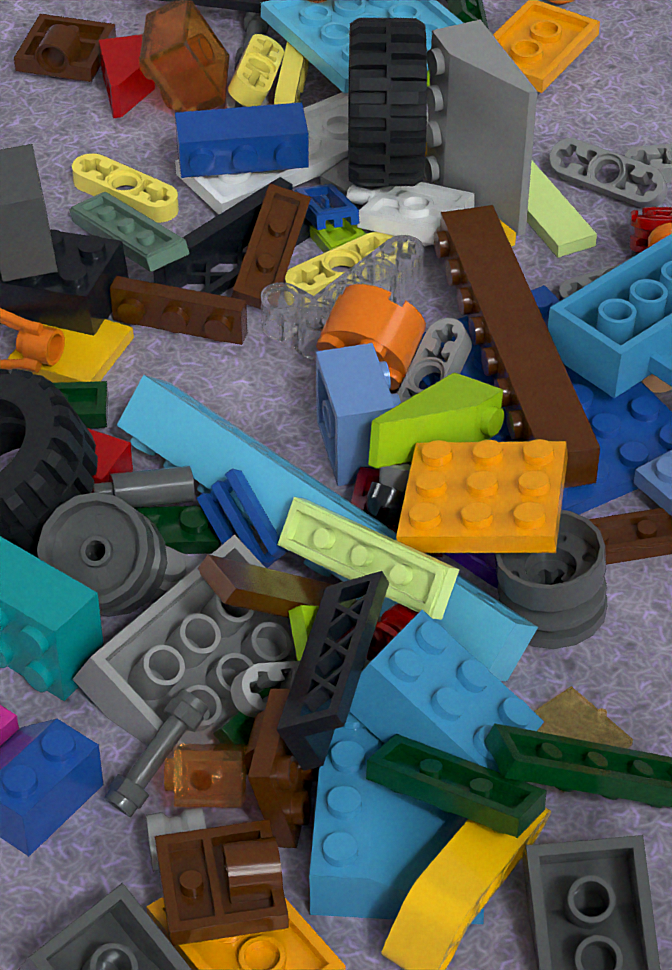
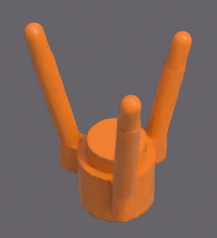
M0 308V323L19 331L16 338V349L19 353L23 354V359L0 360V369H24L38 373L42 363L53 366L60 360L65 345V337L62 330L27 320Z

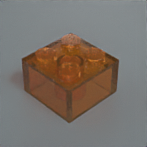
M175 0L147 13L144 33H142L141 54L138 61L144 76L147 79H153L160 89L165 105L176 112L211 110L224 104L230 55L193 1Z

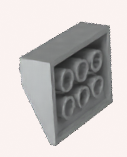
M481 20L432 30L431 49L427 51L430 86H427V106L429 109L426 129L427 155L425 157L424 176L428 182H433L434 185L474 193V207L493 205L498 218L514 230L517 236L526 234L537 90Z
M235 534L211 554L265 568ZM200 564L93 654L73 678V681L108 719L147 746L169 717L164 713V709L173 697H177L182 689L204 702L208 710L203 716L204 720L195 732L186 730L166 758L198 781L229 754L213 733L238 711L231 697V686L235 677L257 663L293 661L297 657L290 618L224 604L200 575L198 570ZM257 682L250 685L251 693H258L262 689L258 687Z

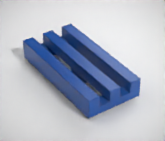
M332 183L295 188L293 190L311 197L305 217L317 230L326 229V220L334 228L343 227L342 218H345L350 225L360 224L359 209Z
M231 469L225 474L226 480L216 481L211 486L213 491L210 493L203 492L196 499L222 545L234 534L236 536L238 534L241 542L265 568H268L288 551L277 545L280 537L243 472ZM233 490L268 550L266 554L263 553L253 535L250 524L242 516L230 495Z

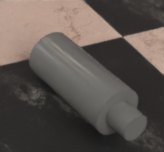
M190 466L109 474V482L94 483L92 493L99 492L117 496L133 508L193 502L194 481Z

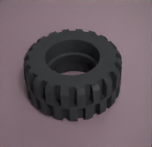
M357 18L350 23L349 181L357 186H415L423 181L427 129L426 26L417 18Z
M0 369V456L19 449L13 460L0 471V536L28 553L34 554L37 552L43 525L55 509L74 496L92 492L95 482L92 476L96 475L98 456L95 454L96 444L93 436L62 392L47 378L41 375H33L29 371L12 369L11 374L6 369Z

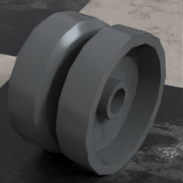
M99 492L74 496L57 507L43 525L37 546L38 558L98 593L100 615L107 617L130 614L148 603L162 585L168 564L165 541L155 523L119 497Z

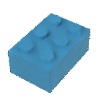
M423 610L361 672L349 711L384 744L394 735L399 734L499 773L501 772L498 769L497 763L484 741L494 723L537 731L544 723L523 700L519 699L483 663L471 655Z

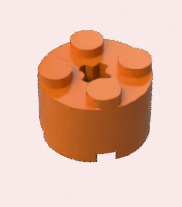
M366 284L350 285L336 299L319 336L316 348L318 351L373 343L379 362L386 361L388 364L391 378L390 390H397L404 380L426 328L425 320L421 313L406 300L403 307L390 301L389 298L392 293L390 291Z

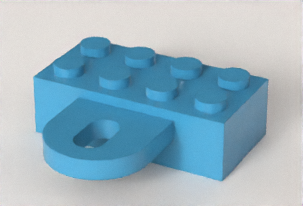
M672 234L550 307L547 328L563 364L613 398H616L651 374L672 387Z

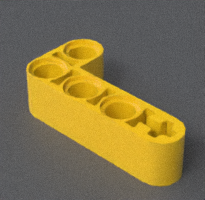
M545 807V810L518 838L498 833L488 826L468 819L410 889L386 939L381 955L404 970H445L457 951L468 926L522 860L526 845H533L550 817L551 810Z

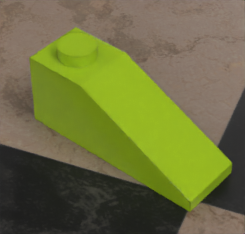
M455 372L372 420L368 465L374 468H381L412 462L416 443H429L436 440L446 442H480L489 440L499 433L504 421V411L501 409L503 389Z

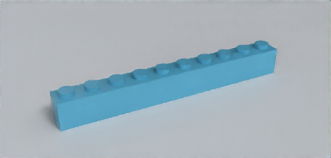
M143 375L117 423L118 427L132 436L130 442L135 448L149 455L155 456L157 453L166 460L163 464L165 468L190 466L193 478L199 482L197 490L201 493L213 491L211 486L216 481L226 480L225 474L229 470H241L279 537L293 498L298 497L307 499L396 540V532L170 382ZM233 490L230 495L239 511L247 519L248 523L254 526ZM306 558L303 562L307 567L321 575L330 577L333 574L343 582L350 580ZM459 574L457 575L442 620L433 619L471 655L483 663L500 681H507L538 628ZM385 597L379 616L381 617L385 611L398 602Z

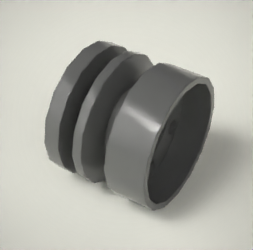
M561 510L556 553H494L496 575L499 582L497 587L499 602L538 627L528 645L548 649L574 646L593 636L604 623L608 607L607 583L605 580V543L601 531L588 518L571 511Z

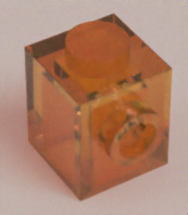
M180 743L174 750V758H166L164 766V788L166 792H174V807L241 808L246 801L247 767L244 757L247 744Z

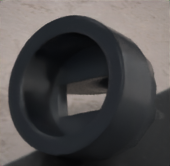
M372 482L366 498L368 513L373 518H376L379 509H385L386 513L383 522H394L401 516L405 493L392 487Z

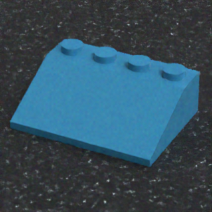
M350 712L345 726L335 729L324 765L319 767L309 873L310 915L395 920L416 880L468 819L457 814L444 812L439 807L406 794L396 793L388 787L367 780V759L378 751L384 743ZM484 908L471 924L484 923Z

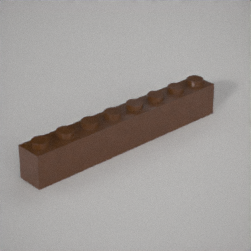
M488 205L441 212L440 231L434 232L435 252L438 258H444L445 273L448 285L450 287L455 286L457 289V304L460 314L468 316L469 334L472 344L479 345L481 348V362L484 374L486 376L492 375L494 386L503 389L502 407H505L507 412V428L511 440H518L519 442H529L537 439L566 441L568 459L564 488L596 483L600 454L599 443L494 206Z

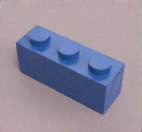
M302 102L175 112L176 141L181 178L309 167L308 128Z

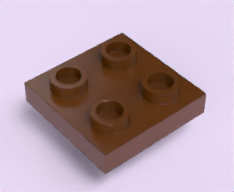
M39 14L14 56L15 71L92 82L101 66L98 40L116 38L115 24Z
M270 689L265 710L258 713L254 719L244 757L245 765L249 770L248 779L264 820H270L272 835L276 837L278 847L297 848L302 825H308L311 818V799L309 794L312 781H318L319 767L303 771L277 731L290 689Z
M269 819L155 836L170 943L173 946L289 928L279 849L276 837L272 835Z

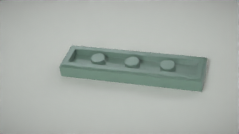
M102 192L69 209L72 221L94 236L121 240L125 256L149 272L189 254L185 239L107 192Z

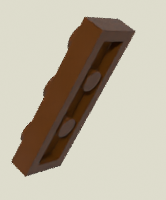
M269 183L233 288L232 298L246 300V304L271 313L274 312L311 200L310 196Z
M116 276L110 286L114 321L239 345L243 344L248 334L246 300Z

